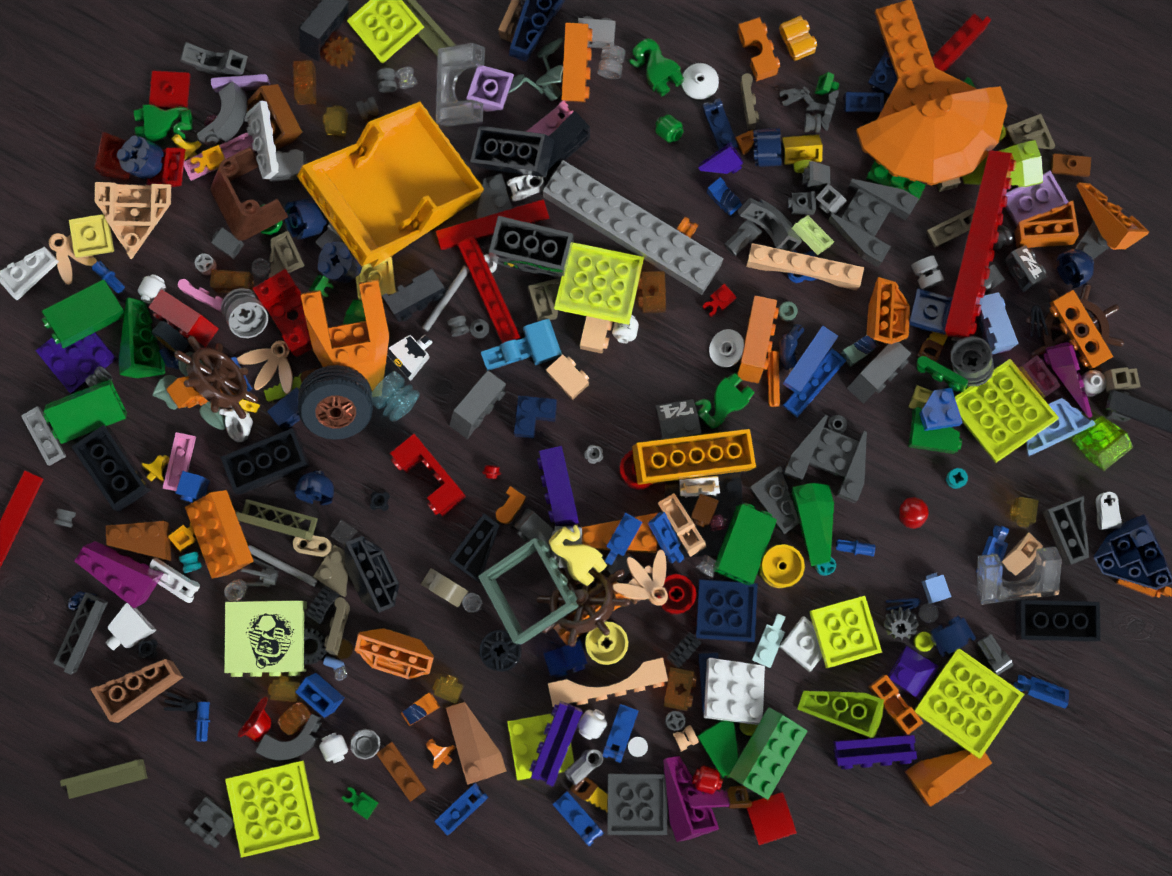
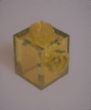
M338 105L327 107V112L323 114V125H325L327 134L346 136L348 123L346 108Z
M1024 497L1015 498L1014 505H1011L1010 508L1012 522H1017V526L1029 527V525L1036 522L1039 500Z
M447 674L446 677L441 676L440 680L436 679L432 689L435 690L434 695L456 704L464 685L457 682L458 678Z
M279 676V680H273V683H270L268 695H271L270 699L297 702L298 694L295 692L299 688L300 682L290 681L291 677Z

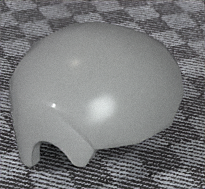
M359 730L351 739V751L360 759L373 758L380 749V738L372 730Z

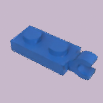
M659 512L648 522V525L665 555H668L669 562L674 563L677 560L680 563L684 559L683 554L678 548L681 542L666 513Z
M627 513L624 514L606 546L611 551L605 563L612 566L618 554L621 556L625 555L642 524L640 520Z
M995 525L993 529L994 537H988L976 573L989 579H996L1008 543L1004 542L1009 532L1008 528Z
M1018 675L1017 682H1014L1013 687L1019 691L1028 690V695L1062 708H1066L1068 705L1069 690L1033 676L1031 679H1027L1025 676Z

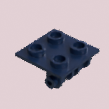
M885 51L868 83L872 85L871 89L878 92L882 90L890 95L898 79L889 53Z

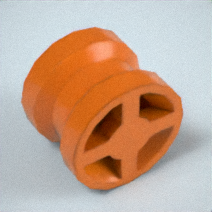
M685 217L677 230L691 238L698 224L690 222L689 218Z

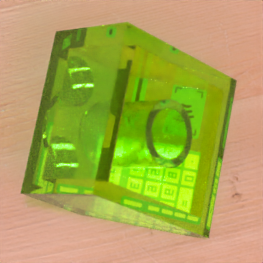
M1100 416L1094 421L1096 425L1080 432L1073 438V442L1092 464L1105 471L1129 452L1133 446L1126 431L1105 417Z

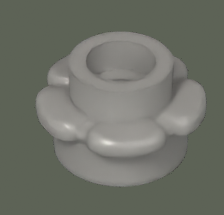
M590 445L584 453L585 458L592 464L600 462L603 459V450L600 446Z

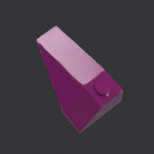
M1067 341L1045 348L1046 354H1043L1046 365L1050 364V367L1088 418L1093 417L1086 392L1081 390L1084 387V383L1080 373H1077V370H1080L1073 345Z
M680 756L665 758L663 761L669 818L676 842L690 840L718 830L719 827L711 807L690 808L688 795L693 796L695 794L698 796L702 792L695 789L691 781L692 776Z

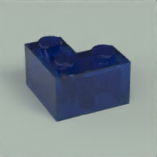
M581 641L576 642L573 647L566 645L543 653L550 676L555 675V678L567 675L566 671L571 669L574 672L585 669L584 665L588 664Z

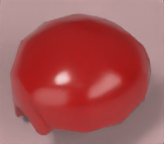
M916 497L905 499L899 508V520L908 528L915 529L921 527L928 518L929 510L927 504L922 499Z

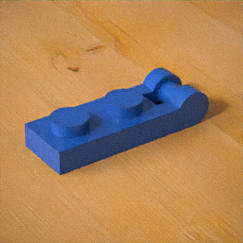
M620 704L602 755L603 757H611L616 762L621 763L638 710ZM612 744L620 746L619 750H612Z
M474 783L435 820V823L447 836L489 798L486 793L483 794L478 789L477 783ZM472 794L478 799L474 804L468 798Z
M568 791L553 803V806L588 846L594 843L593 840L597 836L600 837L604 834ZM590 826L593 830L587 835L584 829Z

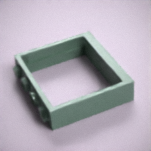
M537 538L532 539L478 576L513 643L521 645L579 607L576 603V595L567 586L568 581L562 573L560 574L557 568L559 567L558 562L548 552L550 550L549 546L544 540L542 541ZM538 551L566 604L523 632L495 579Z

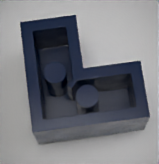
M518 396L514 430L515 437L534 439L536 420L555 422L557 399Z

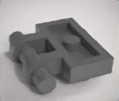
M208 796L204 798L193 812L199 817L198 820L195 822L189 817L185 822L192 833H197L204 839L203 842L207 845L210 844L214 848L220 843L215 836L219 833L222 837H225L234 826L233 817ZM204 822L212 828L210 833L201 827Z

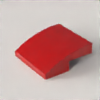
M166 148V150H162L164 158H161L162 168L155 177L147 178V186H152V184H168L171 187L181 186L186 149Z
M783 792L770 796L768 800L763 798L753 801L752 806L747 808L758 845L796 834Z

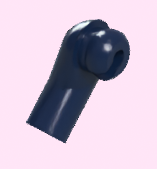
M168 347L159 350L167 367L179 369V359L171 355Z
M79 591L69 599L68 608L70 610L79 608L85 592ZM88 598L87 602L95 603L94 600Z

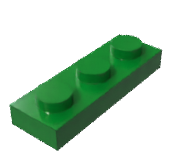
M874 161L866 180L875 184L903 189L917 198H920L926 186L916 180L911 181L908 178L892 176L881 164L879 165L876 161Z

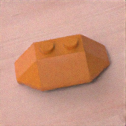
M880 277L876 280L868 306L867 335L874 340L894 344L907 339L909 336L910 305L898 289L899 286L896 282Z
M384 628L359 632L355 651L361 655L371 668L406 679L430 673L434 655L420 639Z

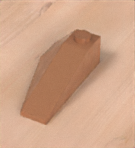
M462 702L447 707L446 710L467 785L506 772L500 750L481 726L468 705Z

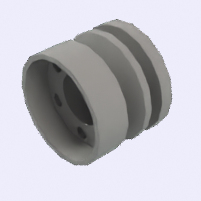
M239 288L229 292L222 300V315L233 334L240 338H251L263 332L267 326L268 314L255 292L250 289Z

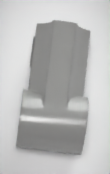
M585 750L581 757L566 769L564 773L574 785H577L595 767L601 765L603 756L598 750ZM591 753L595 756V761L592 764L588 761Z

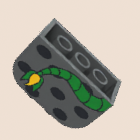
M498 216L489 249L490 259L505 267L551 278H561L565 276L574 241L573 233Z

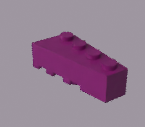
M96 541L83 546L74 561L133 608L147 601L164 574L159 570L151 569L150 566L144 563L140 564L133 561V558L127 555L118 554L116 550Z

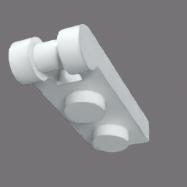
M158 558L152 559L149 565L150 568L164 573L158 584L185 602L191 603L194 599V593L198 591L200 584L190 580ZM183 586H185L186 588H188L187 591H184V590L182 589Z

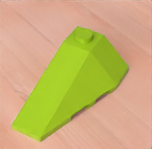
M1035 140L1000 150L1001 152L1012 153L1014 160H1016L1015 171H1012L1010 176L1012 178L1011 185L1029 187L1043 183L1041 155ZM988 155L971 174L962 176L964 184L981 185Z
M803 691L798 710L865 736L876 737L882 719L884 699L868 693Z

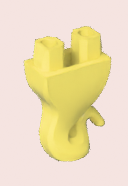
M577 525L573 526L574 533L568 528L562 527L550 538V548L555 554L565 559L571 577L588 586L594 580V577L588 571L593 567L600 573L607 566L601 558L603 555L592 546L583 544L563 545L562 542L565 539L569 541L578 540L580 531Z

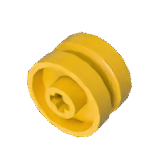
M785 544L776 545L765 551L759 567V574L763 581L771 587H790L803 576L805 569L804 559L793 546ZM781 563V565L785 566V569L781 570L779 564Z

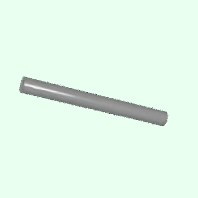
M464 266L430 314L422 326L425 331H429L469 273L468 267Z
M252 545L248 546L252 555L312 586L317 584L318 580Z

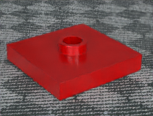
M152 71L149 105H155L160 109L167 110L175 107L188 108L190 74L185 72Z

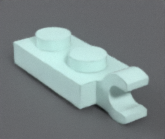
M777 614L772 626L766 624L752 661L771 668L785 634L784 631L780 630L785 619L784 616Z

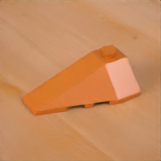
M1090 183L1077 184V188L1101 236L1107 241V245L1114 250L1126 249L1149 233L1133 216L1128 218L1120 212L1123 208L1119 205L1107 202L1108 197Z
M962 750L919 761L904 772L925 805L931 807L991 765L992 762L986 753L983 754L981 759H978L967 750Z

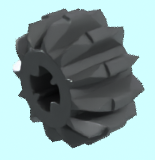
M901 606L899 611L892 608L891 614L887 613L886 620L884 621L887 634H892L893 639L899 637L901 641L903 637L910 639L911 634L916 633L918 626L915 613H910L909 608L903 611Z

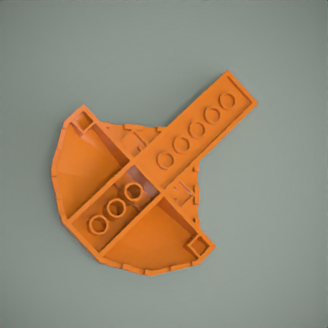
M912 0L876 9L875 15L898 81L878 119L857 128L856 133L862 150L872 156L879 165L881 164L892 176L924 182L931 186L971 174L986 158L989 150H993L999 143L1007 109V103L1001 86L977 89L935 68Z

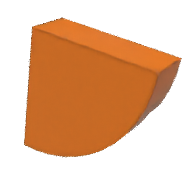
M753 130L735 138L742 155L748 153L753 146Z

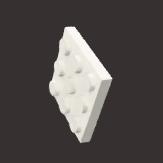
M713 658L707 659L704 718L758 725L763 717L765 666Z

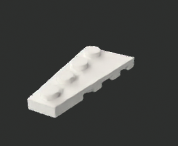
M259 101L246 113L244 122L249 124L247 131L254 140L252 143L253 150L258 152L256 159L262 178L270 179L278 173L279 165L276 160V146L273 141L270 111L266 101Z

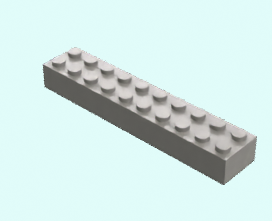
M564 160L543 190V197L634 254L644 257V260L701 295L722 265L723 258Z

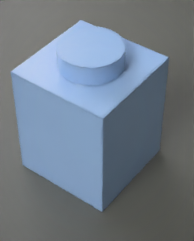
M937 573L926 576L927 580L922 581L929 604L951 597L944 575L938 576Z

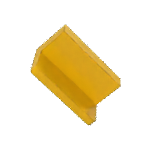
M819 135L782 138L784 164H794L801 160L822 162L823 145Z

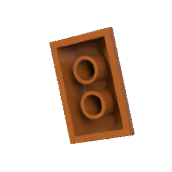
M279 85L260 86L247 101V112L259 101L267 102L270 111V123L273 128V141L276 150L294 142L302 133V130Z

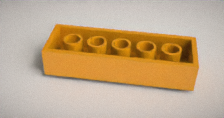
M750 429L640 442L632 446L638 485L748 471L756 468Z

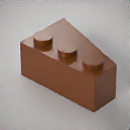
M156 521L106 526V544L108 546L171 561V542L168 538L170 535V523Z

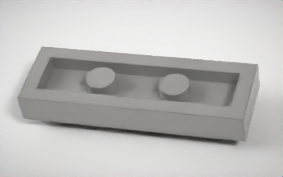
M37 406L21 415L47 465L50 466L66 457L58 439L54 438L52 428L46 422L40 407Z

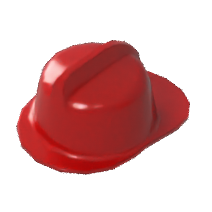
M267 697L262 698L257 704L249 719L239 730L238 737L245 735L259 742L269 731L271 720L264 710L268 700Z

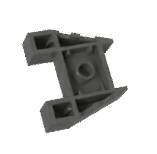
M852 179L848 188L856 192L854 198L842 218L832 213L828 222L836 231H839L846 239V242L858 252L857 254L863 260L878 268L891 246L875 238L876 233L889 211L907 220L919 198L903 189Z
M825 415L789 457L783 475L801 482L808 465L843 478L836 496L851 503H856L865 482L867 432L863 431L857 441L824 428L828 418Z

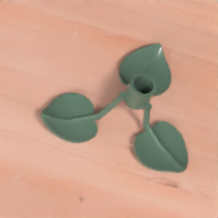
M563 37L546 44L537 54L538 58L543 57L548 72L540 77L536 84L525 77L524 74L513 77L508 93L519 88L523 82H528L539 90L541 94L545 93L550 101L557 99L562 94L556 83L561 82L564 68L562 65L550 69L547 57L559 48L563 42Z
M189 351L184 354L190 357L193 354V352ZM179 360L178 366L183 375L188 376L186 363ZM166 375L157 383L153 396L164 400L170 409L175 410L178 407L166 389L177 377ZM207 402L200 407L199 412L207 423L219 430L225 429L226 415H220L219 410L217 413H213L211 411V402Z

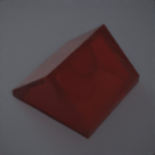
M106 132L101 134L94 169L101 176L129 180L130 173L122 169L117 158V152L122 149L126 140Z

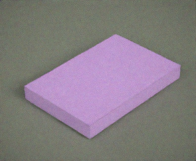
M1051 171L1043 174V183L1029 187H1017L1007 192L1006 196L1008 199L1005 208L1017 227L1020 221L1040 213H1046L1055 207L1058 208L1066 205L1068 201Z

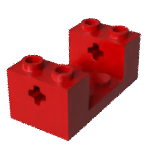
M284 269L254 287L253 290L271 315L291 352L296 357H299L312 349V343L304 314L301 291L288 271ZM296 311L298 312L297 319L289 320V313Z
M415 434L390 453L393 456L391 461L400 471L404 469L407 473L420 461L430 471L432 469L435 470L436 473L433 475L442 486L427 497L430 501L427 505L436 515L440 513L444 516L466 498L465 494Z

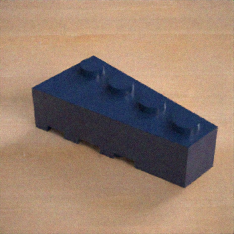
M525 0L511 43L510 57L525 62L528 60L565 0Z

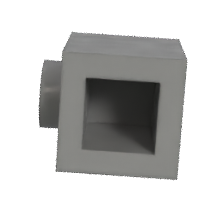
M829 184L816 197L821 203L819 207L827 214L829 211L836 214L847 202Z

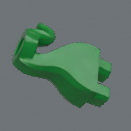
M648 38L635 46L633 54L637 61L630 59L629 63L635 67H642L645 63L644 54L649 52L646 79L653 91L656 90L658 94L664 96L670 91L666 84L671 80L676 87L684 82L680 72L681 67L675 61L665 58L661 53L659 45L654 40Z
M143 105V108L134 110L136 122L144 121V126L135 127V135L148 139L150 142L164 138L172 127L173 132L179 134L182 138H186L181 130H191L193 128L192 113L185 107L162 110L155 105Z
M736 373L728 378L725 377L717 386L714 393V416L708 414L711 409V403L707 399L695 402L697 406L703 405L697 414L698 418L709 429L719 427L730 412L742 410L754 394V391L749 386H746L741 392L736 388L742 381Z

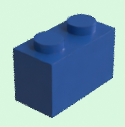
M182 471L176 494L181 495L182 500L193 503L206 495L210 480L200 475Z
M317 673L306 677L295 692L324 718L334 713L345 698Z

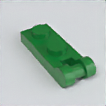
M925 356L918 358L917 371L919 373L927 372L932 375L933 379L949 384L948 386L955 391L960 390L964 392L967 388L968 380Z

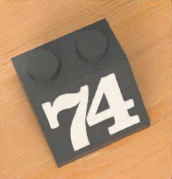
M1026 245L1012 251L1003 260V263L1023 293L1047 277L1045 268L1038 264L1035 259V253L1032 249H1028Z
M693 399L656 405L662 440L701 435L698 414Z

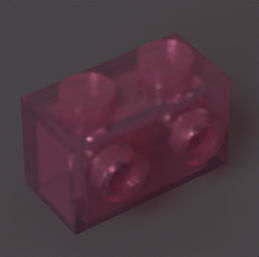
M1038 355L1019 368L1042 398H1045L1061 386L1058 383V379L1048 370L1045 362Z

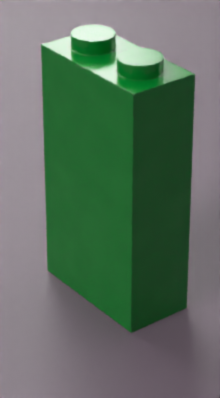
M103 279L42 310L43 318L41 321L46 329L50 328L53 332L51 337L56 345L60 344L64 349L124 317V310Z
M110 379L46 404L43 416L47 423L50 422L54 438L59 439L60 443L63 444L93 432L103 425L108 426L126 419L127 411Z
M748 503L736 506L713 571L745 585L754 584L777 519L773 518L769 512L755 510V507Z

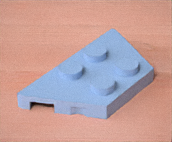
M1060 398L1048 404L1059 419L1026 442L1027 456L1029 457L1096 425L1095 422L1087 419L1081 414L1082 412L1071 407L1067 401Z

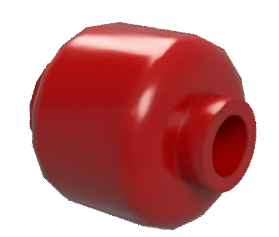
M707 766L696 769L692 784H695L697 791L714 794L716 789L720 790L723 782L719 771Z

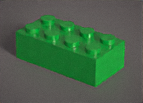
M768 707L729 777L768 800L806 735L807 730Z

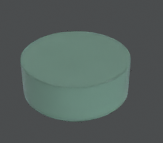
M789 301L782 303L779 307V317L784 321H792L797 315V306Z

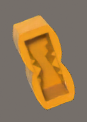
M801 16L784 22L779 27L781 36L787 45L793 61L815 53L817 46L815 37L811 36L808 32L809 24L807 20H803Z

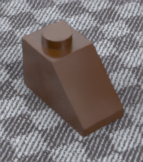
M700 493L691 515V520H694L693 523L700 527L708 526L719 500Z

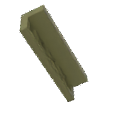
M405 0L404 3L424 26L416 35L442 64H445L457 54L456 45L416 0Z
M246 499L242 513L236 512L238 521L309 541L312 540L318 520L311 516ZM251 505H255L259 511L255 516L248 515ZM273 510L277 518L268 521L264 514ZM287 515H291L294 523L289 526L284 525L282 518ZM304 520H310L309 530H302L299 523Z
M140 759L60 780L61 786L67 787L69 799L147 779L148 777L144 760Z

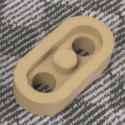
M313 535L311 541L295 537L293 547L301 554L325 557L330 553L332 543L325 537ZM302 541L307 542V545L304 548L301 547ZM321 544L326 545V548L323 551H321L319 548Z

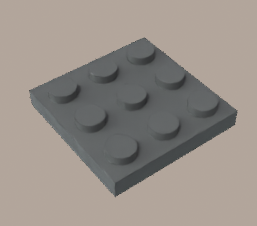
M608 774L607 835H667V789L665 774Z

